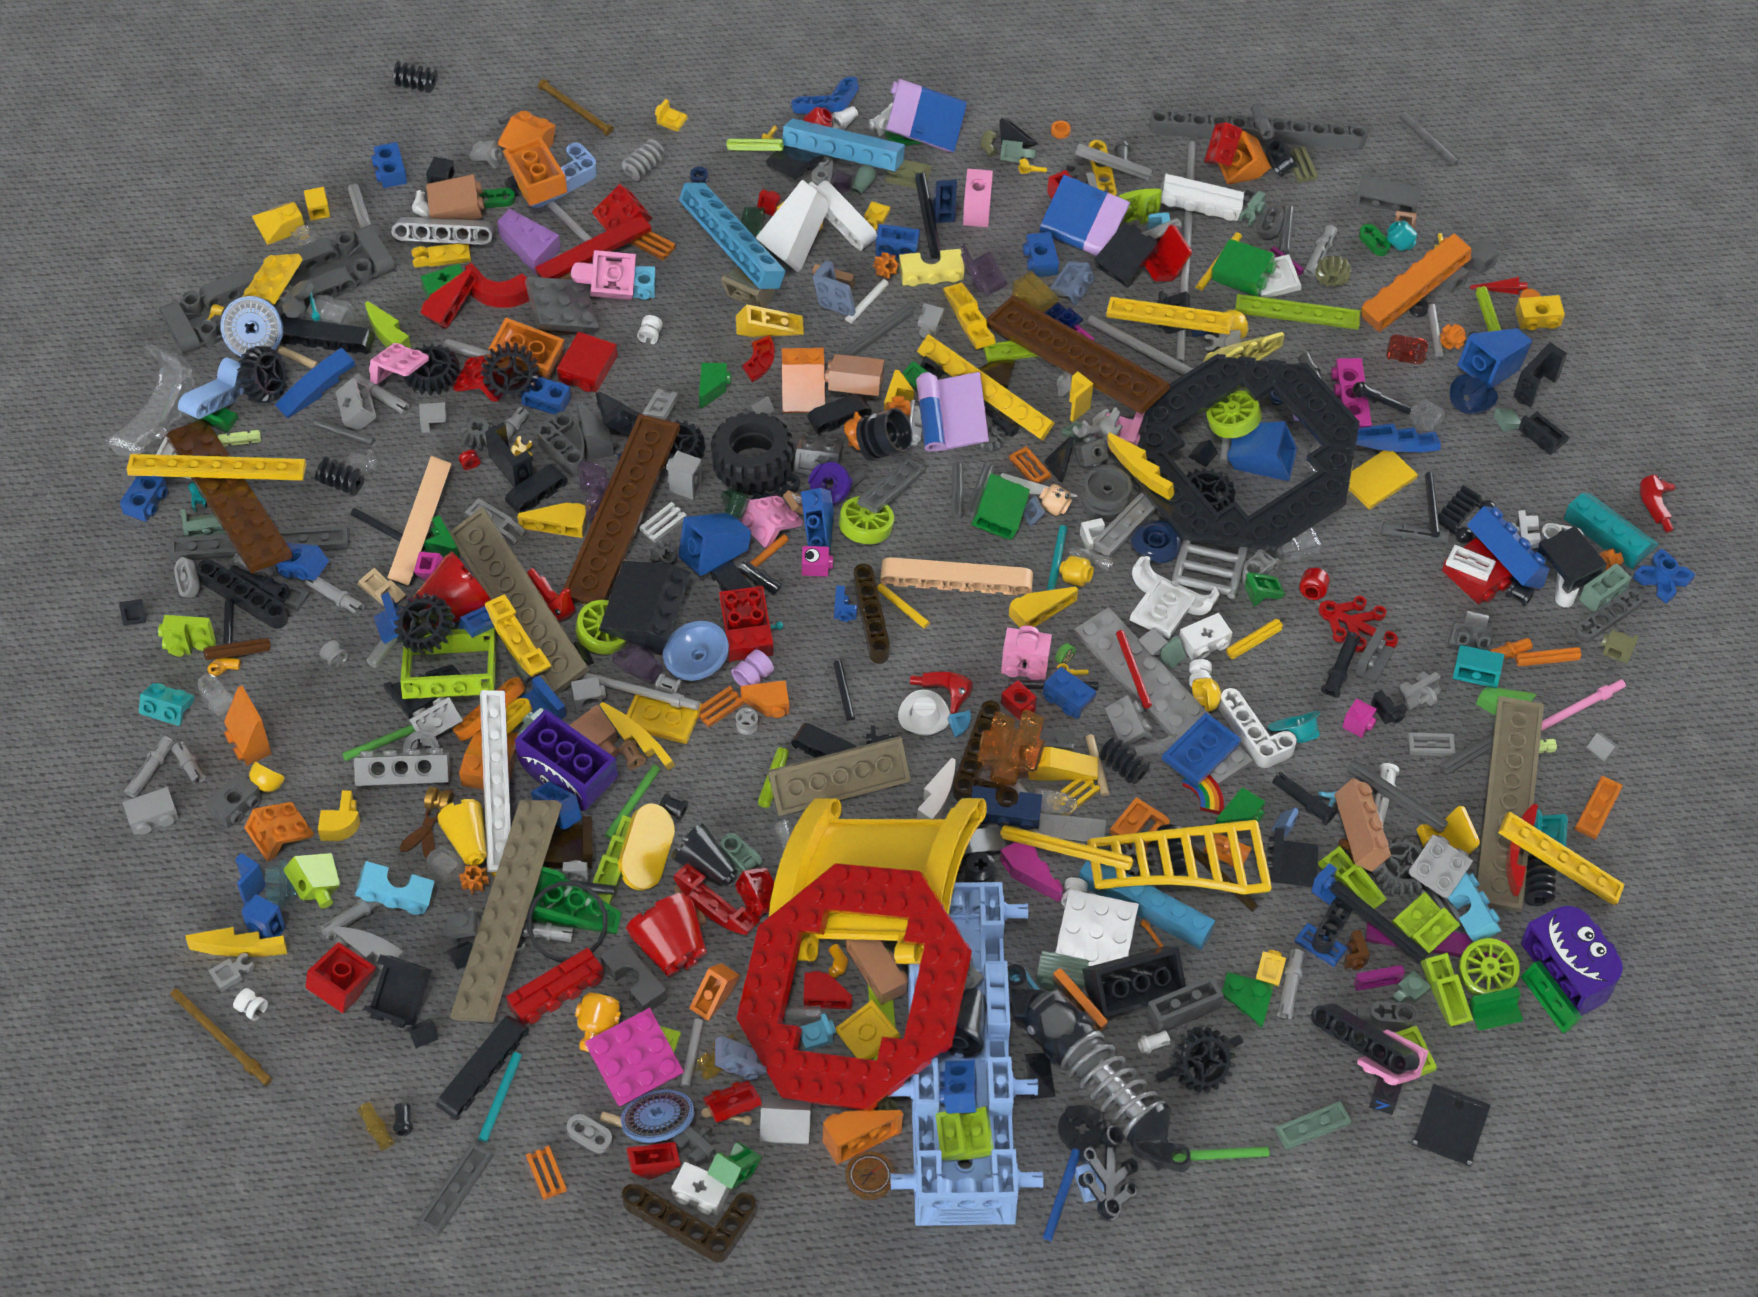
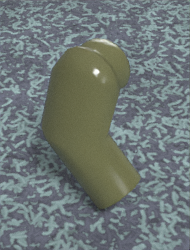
M987 130L983 133L980 143L989 157L998 153L992 145V142L995 141L994 138H997V134L992 130Z

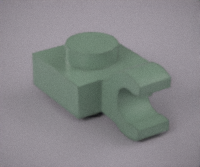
M1003 140L1000 160L1019 162L1021 157L1035 158L1036 150L1023 149V142Z
M1258 191L1248 203V207L1240 213V222L1248 218V226L1254 224L1257 213L1261 214L1266 207V203H1264L1265 193Z
M1413 971L1398 983L1397 989L1399 991L1393 995L1394 999L1391 1002L1405 1003L1409 999L1415 1004L1430 991L1431 986Z

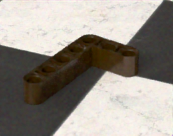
M994 700L985 701L980 707L954 779L953 796L957 801H960L962 798L972 797L973 786L995 788L997 803L1002 807H1012L1019 798V794L1014 788L980 778L1000 723L1001 707Z
M628 1184L622 1191L623 1206L629 1213L714 1262H723L729 1257L756 1216V1199L748 1192H742L734 1198L716 1227L713 1228L639 1184ZM631 1196L639 1197V1199L635 1202H631L628 1200V1198ZM742 1205L751 1206V1208L746 1211L741 1210L739 1207ZM652 1208H658L661 1210L659 1213L652 1214L649 1212V1210ZM674 1220H679L682 1222L678 1226L670 1225V1223ZM728 1225H736L738 1227L734 1231L726 1229ZM696 1232L703 1234V1236L698 1239L691 1237V1235ZM715 1245H722L724 1247L721 1251H715L712 1248Z

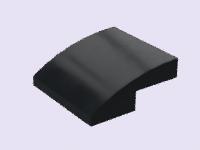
M784 146L782 151H775L765 162L768 167L796 180L806 169L812 171L824 156L819 153Z

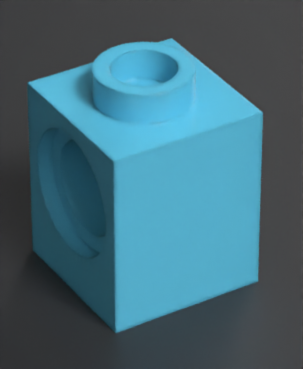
M635 266L634 298L643 300L655 298V267Z

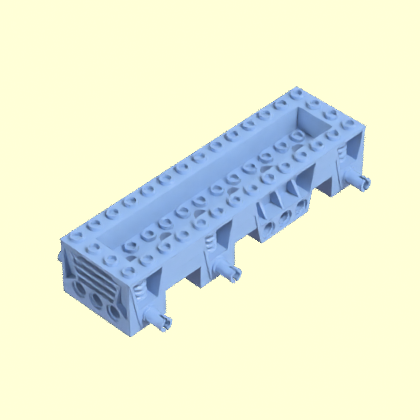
M1002 882L955 883L949 909V916L958 927L965 942L972 949L973 967L983 975V980L976 987L986 997L984 1047L981 1054L973 1058H962L963 1054L957 1052L955 1056L947 1052H941L931 1060V1064L917 1075L913 1074L910 1081H904L905 1084L888 1096H911L914 1171L913 1174L891 1173L890 1180L891 1190H914L915 1226L1016 1224L1018 1190H1020V1187L1043 1188V1172H1020L1016 1164V1149H1013V1097L1016 1095H1038V1080H1015L1011 1066V1057H1009L1010 1009L1007 961H1004L1003 949L1004 921L1011 918L1028 919V903L1006 904L1004 902ZM907 964L909 1012L920 964ZM975 1060L977 1073L976 1108L986 1106L989 1112L994 1149L991 1151V1156L968 1159L972 1163L969 1169L959 1167L958 1163L961 1160L946 1161L941 1159L935 1114L946 1111L945 1103H940V1088H944L941 1087L940 1072L945 1071V1061Z

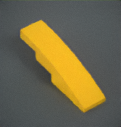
M961 282L944 287L943 292L975 349L995 344V336L988 329L985 317L978 310V302Z
M1109 432L1107 434L1108 447L1124 467L1148 488L1170 501L1174 495L1173 483L1160 476L1159 466L1147 461L1146 451Z
M604 702L599 704L624 741L636 740L648 758L657 754L667 770L676 766L660 744L639 724Z
M234 927L185 935L190 950L213 955L238 957L243 953H247L248 957H265L287 954L284 936L261 939L259 931L236 935Z

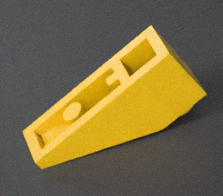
M746 304L736 315V332L738 335L748 337L803 335V316Z
M565 502L518 513L517 518L518 524L523 529L583 538L589 515L587 505Z
M1077 587L1027 593L1021 598H1015L1010 603L1009 616L1019 627H1036L1076 602L1078 589Z
M1028 747L1027 769L1029 780H1098V757L1054 747Z

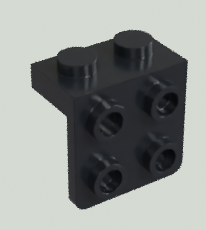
M600 391L595 394L597 406L601 411L602 421L605 426L619 431L620 434L629 437L637 417L641 413Z
M1275 828L1273 836L1268 838L1267 850H1271V856L1267 857L1271 882L1313 887L1315 877L1317 876L1318 846L1316 844L1284 841V829Z

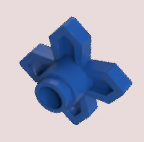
M1660 549L1652 557L1653 566L1642 565L1635 571L1633 579L1641 585H1656V596L1664 603H1668L1677 593L1675 586L1686 587L1693 581L1695 573L1687 567H1679L1676 559L1665 550Z

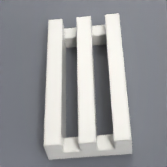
M671 502L641 525L640 531L656 543L683 522L687 514L682 513L681 509L676 508L675 504ZM677 515V517L674 520H672L664 528L658 531L655 535H652L654 532H656L659 528L664 526L668 521H670L673 517Z
M1454 545L1446 565L1487 582L1496 561Z

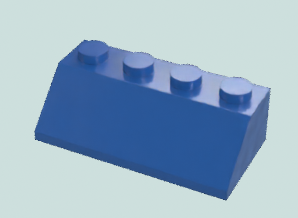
M1483 506L1468 522L1467 526L1522 586L1542 588L1550 569L1545 564L1546 559L1530 548L1532 544L1526 538L1520 537L1516 533L1518 531L1517 528L1502 518L1504 515L1498 508Z

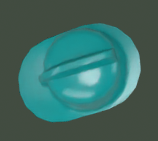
M1312 711L1272 722L1268 725V729L1272 731H1289L1295 735L1296 742H1308L1320 736L1316 720L1320 715V711Z

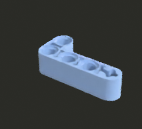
M572 143L567 146L568 164L560 167L565 174L567 193L593 180L597 175L595 158L580 143ZM567 193L532 205V207L541 208Z
M228 357L224 358L219 365L217 379L183 394L179 400L178 409L190 416L201 419L235 403V399L240 394L242 395L244 388L239 387L241 380L237 379L240 376V373L236 370L240 367L239 363Z

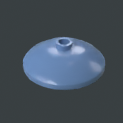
M708 621L691 622L678 628L668 638L663 650V660L669 672L675 677L687 681L700 680L712 675L722 666L728 655L729 642L726 634L718 625Z

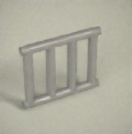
M1182 540L1171 585L1177 587L1180 584L1207 591L1217 588L1219 593L1227 595L1229 599H1234L1248 548L1239 547L1238 554L1193 545L1189 540ZM1188 553L1233 562L1235 566L1234 570L1189 561L1186 558ZM1183 569L1230 578V586L1182 576Z

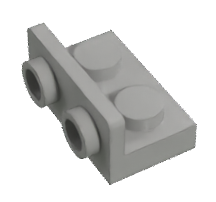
M450 697L436 699L432 702L434 706L427 710L424 707L413 713L414 717L410 719L416 732L426 731L435 737L463 722Z

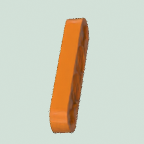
M513 677L496 691H505L506 708L526 688L519 677ZM480 704L463 718V722L454 726L453 732L459 741L471 738L481 729Z

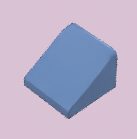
M1293 808L1282 812L1272 831L1275 828H1283L1284 836H1288L1297 820L1298 809Z

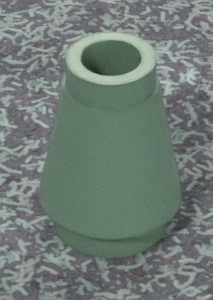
M863 165L859 168L851 187V192L861 196L875 181L876 171L868 165Z

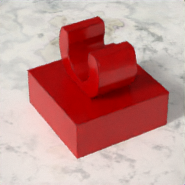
M761 190L756 210L773 216L780 204V193Z

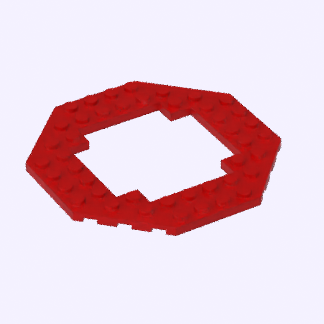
M835 863L758 926L736 1019L762 1065L767 1067V1074L781 1098L791 1101L872 1111L878 1106L877 1103L887 1095H892L905 1084V1080L913 1074L917 1075L932 1063L931 1060L941 1052L945 1053L952 1047L972 949L965 942L958 927L947 914L944 905L937 894L931 889L924 874L920 871ZM829 912L908 920L903 941L907 944L924 946L904 1039L882 1036L877 1060L799 1051L797 1049L802 1028L782 1024L803 933L824 935Z

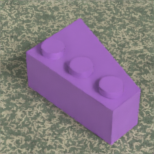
M509 209L497 221L499 237L521 258L522 262L532 270L535 276L537 275L535 267L554 258L561 250L558 234L512 209Z

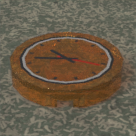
M863 1152L855 1155L849 1161L845 1170L846 1184L849 1191L861 1199L877 1200L884 1197L891 1189L890 1176L891 1173L894 1174V1168L890 1160L884 1155L877 1152Z

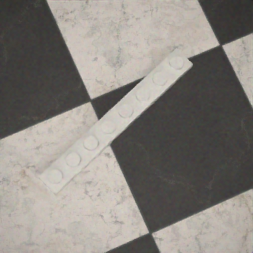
M482 690L480 692L487 872H497L511 829L505 691Z

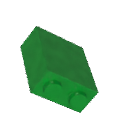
M1229 239L1211 269L1212 279L1222 285L1258 296L1261 289H1265L1270 274H1274L1277 263L1275 262L1274 253Z
M990 473L983 485L971 525L1002 538L1012 540L1018 530L1030 489Z

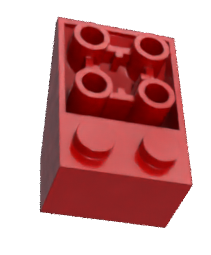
M763 586L719 592L724 633L729 642V662L745 660L756 649L763 652L767 657L773 656V640Z

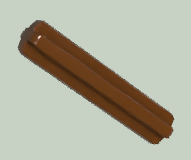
M269 638L215 645L203 648V655L205 660L258 653L269 651L271 644Z

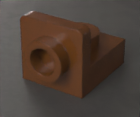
M1361 930L1353 931L1350 940L1347 942L1350 955L1345 957L1343 966L1345 969L1359 970L1368 964L1370 953Z

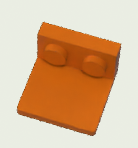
M292 802L254 808L244 827L266 861L276 858L282 844L309 839L314 835Z

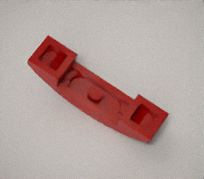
M1533 804L1530 806L1521 819L1534 826L1538 805ZM1510 841L1506 856V875L1512 895L1518 897L1523 886L1526 866L1517 864L1520 846Z
M689 863L685 864L674 874L673 878L684 895H689L694 906L720 926L735 933L747 935L761 921L743 906L736 910L703 883L705 876Z

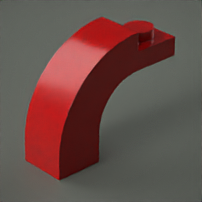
M472 262L465 266V270L470 268L479 276L470 293L480 303L496 308H511L530 301L525 284L527 278L523 273L508 281L496 282L485 278Z

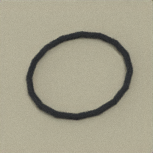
M559 881L545 887L533 899L527 913V932L533 946L544 957L557 962H564L569 958H560L547 953L537 943L532 931L533 911L537 902L548 891L560 886H576L588 891L597 900L603 914V929L598 941L590 948L592 953L601 945L607 931V911L602 899L590 887L576 881Z

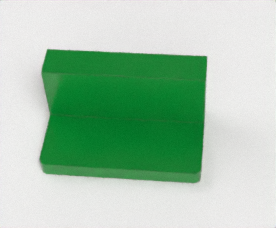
M222 408L197 420L207 421L210 426L228 433L239 417L237 413Z
M1518 987L1472 996L1469 1009L1478 1031L1523 1021L1517 1004L1521 996Z

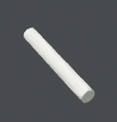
M882 279L855 307V315L853 317L848 315L845 320L852 324L889 283Z

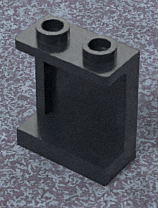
M1124 222L1094 258L1096 267L1129 288L1133 284L1132 278L1152 253H1158L1157 241L1150 235L1145 236L1142 234L1141 230L1134 224L1130 226Z
M1549 342L1521 371L1513 397L1520 404H1526L1531 408L1537 395L1540 380L1546 377L1555 383L1559 379L1567 352Z
M503 422L485 431L488 455L513 488L533 475L531 455L527 450L517 456L509 449L506 425Z
M1576 526L1568 530L1563 529L1557 535L1551 538H1544L1538 544L1537 552L1545 556L1564 579L1562 589L1567 594L1588 584L1602 574L1607 566L1605 560Z
M380 954L377 964L383 965L371 1005H365L363 1010L371 1013V1018L384 1021L385 1018L391 1020V1025L399 1028H405V1025H415L432 969L392 955Z

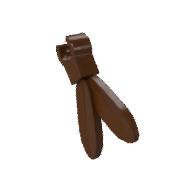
M430 809L426 810L423 826L402 841L399 848L401 852L412 850L422 841L423 855L427 860L433 858L435 844L432 829L435 823L438 822L439 811L436 812L437 814L434 818H429L431 814Z

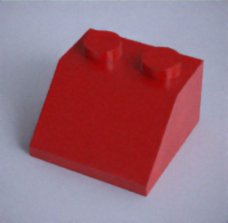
M337 942L307 971L305 988L341 1013H344L358 1000L374 974L376 967L340 942Z

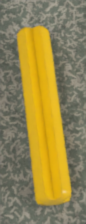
M1279 619L1270 621L1227 647L1226 654L1231 659L1237 658L1280 632L1283 624Z

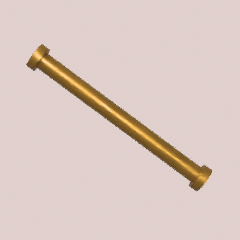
M542 79L538 83V89L541 91L545 90L603 131L605 136L610 135L614 131V127L611 124L607 125L551 86L548 80Z

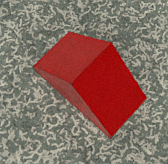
M675 1142L627 1147L626 1149L631 1172L648 1180L655 1179L680 1166Z

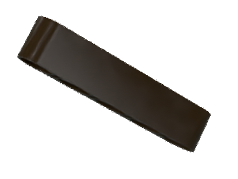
M861 563L854 568V589L869 657L874 663L882 664L889 658V638L873 568L869 564Z

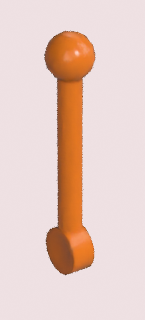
M1143 919L1140 922L1141 925L1149 932L1158 947H1163V944L1151 929L1150 923Z

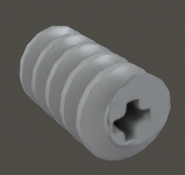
M648 139L640 148H637L629 157L623 160L622 168L631 179L637 182L640 180V176L644 177L646 172L651 171V167L655 168L657 163L662 162L661 156L664 155V149L654 139Z

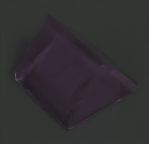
M837 169L831 180V185L839 193L851 191V176Z

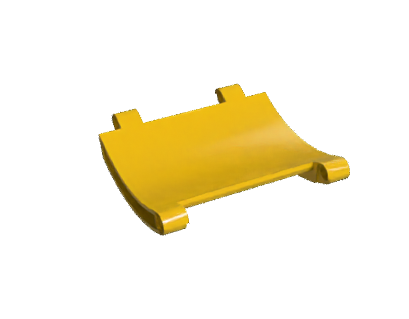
M815 798L803 812L786 844L775 878L769 910L770 917L831 866L839 863L920 871L928 880V884L937 894L949 915L952 892L963 855L974 832L986 816L987 806L983 798H962L954 808H951L945 819H838L842 811L840 800L836 798ZM829 912L824 935L803 933L797 961H815L818 955L819 939L898 941L894 951L896 964H920L924 946L907 944L903 941L908 920Z

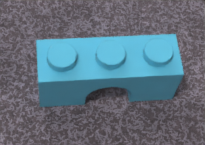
M368 861L365 862L360 872L355 896L361 897L364 901L382 903L389 908H400L413 915L425 913L429 906L434 880L412 874L405 887L397 888L392 886L387 879L389 867Z
M1465 872L1448 899L1457 910L1464 905L1471 904L1470 910L1459 919L1473 941L1490 938L1502 931L1497 923L1500 921V918L1493 908L1491 910L1488 908L1487 904L1490 901L1484 891L1479 892L1477 887L1480 883L1473 873L1469 875Z

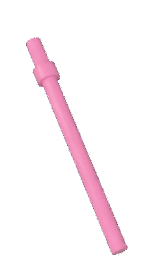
M1620 679L1609 686L1604 685L1598 688L1596 693L1544 719L1541 731L1600 700L1605 701L1613 696V693L1626 687L1625 682Z

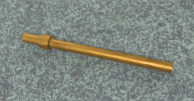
M175 988L171 991L170 996L244 1065L243 1068L251 1076L254 1075L265 1086L271 1083L272 1078L261 1068V1064L255 1058H250L180 990Z

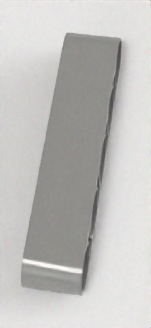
M400 217L392 227V235L401 241L481 245L489 243L495 232L493 224L488 221ZM398 225L405 226L407 232H401L398 229ZM418 227H425L428 233L420 232ZM439 227L446 228L448 234H442L439 231ZM459 229H466L468 231V235H462ZM480 229H485V230H487L488 233H489V236H483V235H481V233H480L479 230H480Z

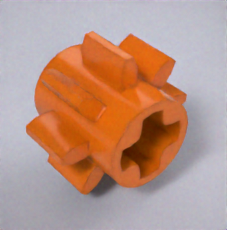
M882 252V257L875 256L876 260L874 265H872L877 271L875 275L890 278V274H897L896 270L899 263L896 262L895 255Z
M1447 324L1440 334V341L1447 349L1455 347L1458 350L1467 339L1464 328L1458 324L1453 326Z
M904 396L892 397V401L886 404V410L897 408L902 410L906 416L911 415L909 400H904Z
M1614 548L1599 553L1607 563L1605 571L1616 563L1620 566L1624 562L1621 552L1615 553Z
M478 865L465 866L464 874H459L462 889L466 890L468 888L471 894L479 890L483 892L484 884H489L486 868L480 869Z

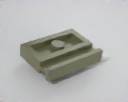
M903 159V164L896 171L888 170L885 182L917 189L915 174L924 172L928 182L932 166Z

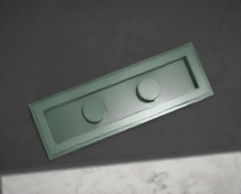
M1340 1100L1275 1127V1131L1284 1148L1289 1150L1350 1125L1352 1120Z

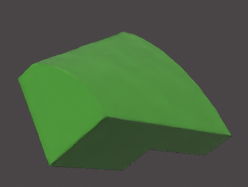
M1487 686L1479 695L1476 705L1495 715L1499 696L1533 702L1536 694Z

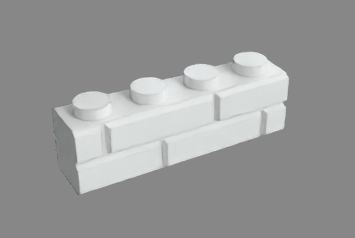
M1165 174L1160 187L1162 191L1161 203L1170 207L1175 206L1184 208L1187 211L1201 212L1207 216L1222 217L1228 221H1237L1242 211L1244 192L1170 174Z

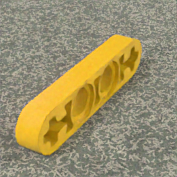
M1094 140L1089 143L1088 147L1098 148V150L1108 153L1106 144L1103 141ZM1090 160L1098 189L1105 191L1108 188V193L1116 196L1117 190L1112 168L1108 166L1097 167L1095 165L1097 162ZM1104 177L1107 178L1109 181L1101 182L1099 181V179Z

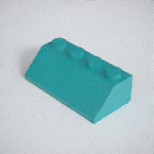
M1581 493L1567 507L1564 516L1565 521L1573 527L1579 528L1584 535L1604 550L1614 548L1615 553L1621 552L1624 560L1623 564L1632 570L1659 545L1658 542L1591 493Z

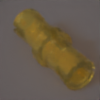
M372 1103L362 1104L357 1109V1112L365 1122L367 1133L375 1139L380 1151L393 1146L394 1141L385 1128L386 1124L382 1118H379Z

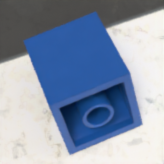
M1517 328L1471 334L1457 366L1472 378H1480L1481 381L1486 383L1487 390H1490L1521 369L1533 340Z
M729 512L684 517L678 557L698 575H704L748 551L751 530Z

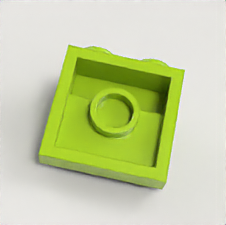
M164 615L163 623H160L158 626V636L163 637L162 648L167 649L168 653L177 657H181L184 654L191 655L192 647L203 651L205 647L216 645V638L210 618Z

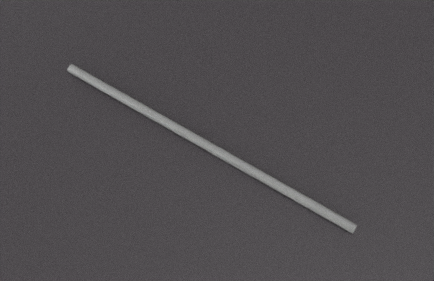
M1190 141L1188 144L1187 179L1195 180L1196 142ZM1185 210L1183 238L1191 248L1193 211ZM1190 257L1181 270L1180 293L1188 292ZM1186 329L1179 331L1177 335L1176 360L1184 363Z

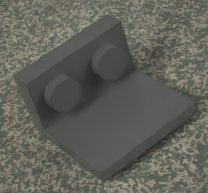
M814 432L802 434L796 448L794 473L811 474L812 470L819 464L829 462L839 464V455L844 439L836 435L819 436Z

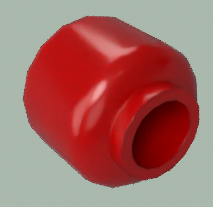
M815 107L803 118V121L832 127L833 117L826 108Z
M1309 568L1304 571L1301 577L1299 590L1307 599H1322L1328 591L1330 578L1320 568Z

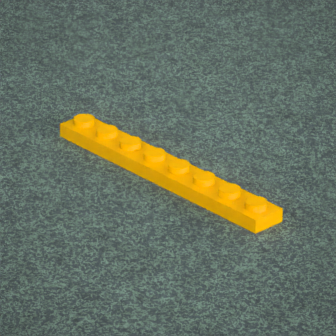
M928 334L918 348L917 352L919 354L928 356L943 366V371L952 377L980 372L984 400L1039 439L1044 440L1054 426L1055 422L933 336Z
M130 454L127 474L133 476L303 480L306 461L305 459Z

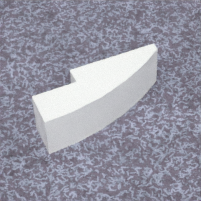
M951 758L924 788L923 799L925 801L917 809V819L941 818L953 789L955 759Z

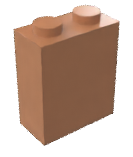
M474 174L426 184L431 218L458 220L482 218V209H485L483 198L479 194H483L481 182L476 181Z
M834 354L833 360L829 361L828 370L826 369L825 382H828V390L879 396L885 360Z

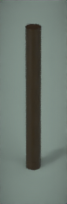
M1191 843L1194 858L1211 873L1209 858ZM1221 870V874H1222V879H1223V881H1224V882H1229V883H1234V882ZM1231 892L1251 912L1259 907L1247 894Z

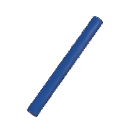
M1072 1149L1042 1237L1043 1239L1049 1241L1053 1239L1079 1161L1080 1150Z

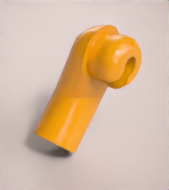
M226 657L215 659L209 664L207 671L211 676L215 677L221 675L227 669L239 670L241 659Z
M834 944L828 949L834 959L833 966L829 967L828 972L833 978H838L845 973L848 959L840 946Z

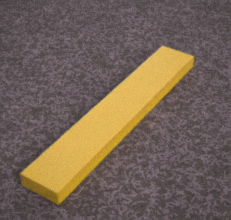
M1110 297L1106 311V317L1228 335H1230L1234 320V314L1117 297Z
M1509 811L1505 814L1498 831L1499 834L1613 905L1618 903L1625 884Z

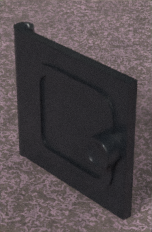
M1433 1084L1416 1135L1412 1139V1145L1471 1167L1491 1105Z

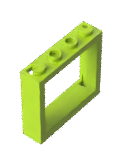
M495 628L473 638L465 629L450 630L453 632V635L446 636L448 643L441 642V649L434 647L433 653H429L427 650L425 654L488 651L487 674L411 677L413 655L424 654L418 651L413 653L410 648L406 649L403 646L400 679L402 698L480 695L482 690L495 691ZM431 634L424 636L422 639L429 637ZM484 636H490V639L484 640Z

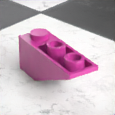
M1014 842L1000 850L999 860L1013 879L1057 902L1061 901L1063 887L1058 879L1052 877L1047 863L1039 859L1034 846Z

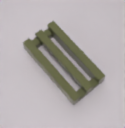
M1302 146L1300 150L1293 148L1291 152L1295 155L1304 175L1302 178L1298 167H1292L1291 169L1297 182L1316 180L1318 175L1305 146ZM1301 155H1302V157H1303V159H1304V161H1305V163H1306V165H1307V168H1308V170H1309L1311 176L1309 175V173H1308V171H1307V169H1306V166H1305V164H1304V162H1303V160H1302V158H1301Z

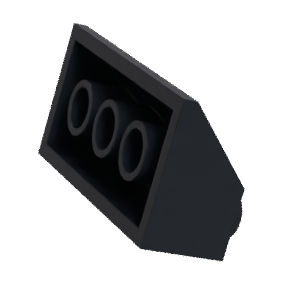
M1163 946L1082 968L1086 992L1095 1007L1105 1018L1148 1006V1002L1186 987L1180 950L1176 947Z

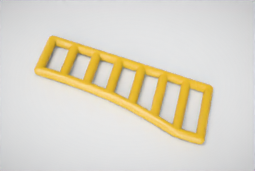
M1256 820L1090 838L1087 841V846L1095 848L1111 846L1112 852L1122 854L1120 844L1134 843L1140 876L1126 877L1125 869L1115 867L1117 878L1103 879L1100 863L1090 861L1096 889L1142 885H1184L1244 895L1269 892L1272 889L1260 828ZM1236 831H1251L1261 883L1247 885ZM1227 832L1238 884L1223 881L1213 834ZM1204 835L1213 880L1198 877L1191 836ZM1181 838L1188 876H1174L1167 839ZM1158 840L1164 875L1150 876L1144 842Z

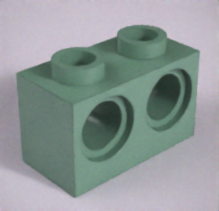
M1616 563L1586 584L1579 600L1594 613L1627 590L1632 578Z

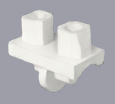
M1525 510L1519 511V527L1516 526V523H1512L1518 530L1516 533L1520 537L1526 538L1532 544L1531 549L1538 548V544L1541 542L1540 533L1528 534V531L1539 530L1538 516H1526Z

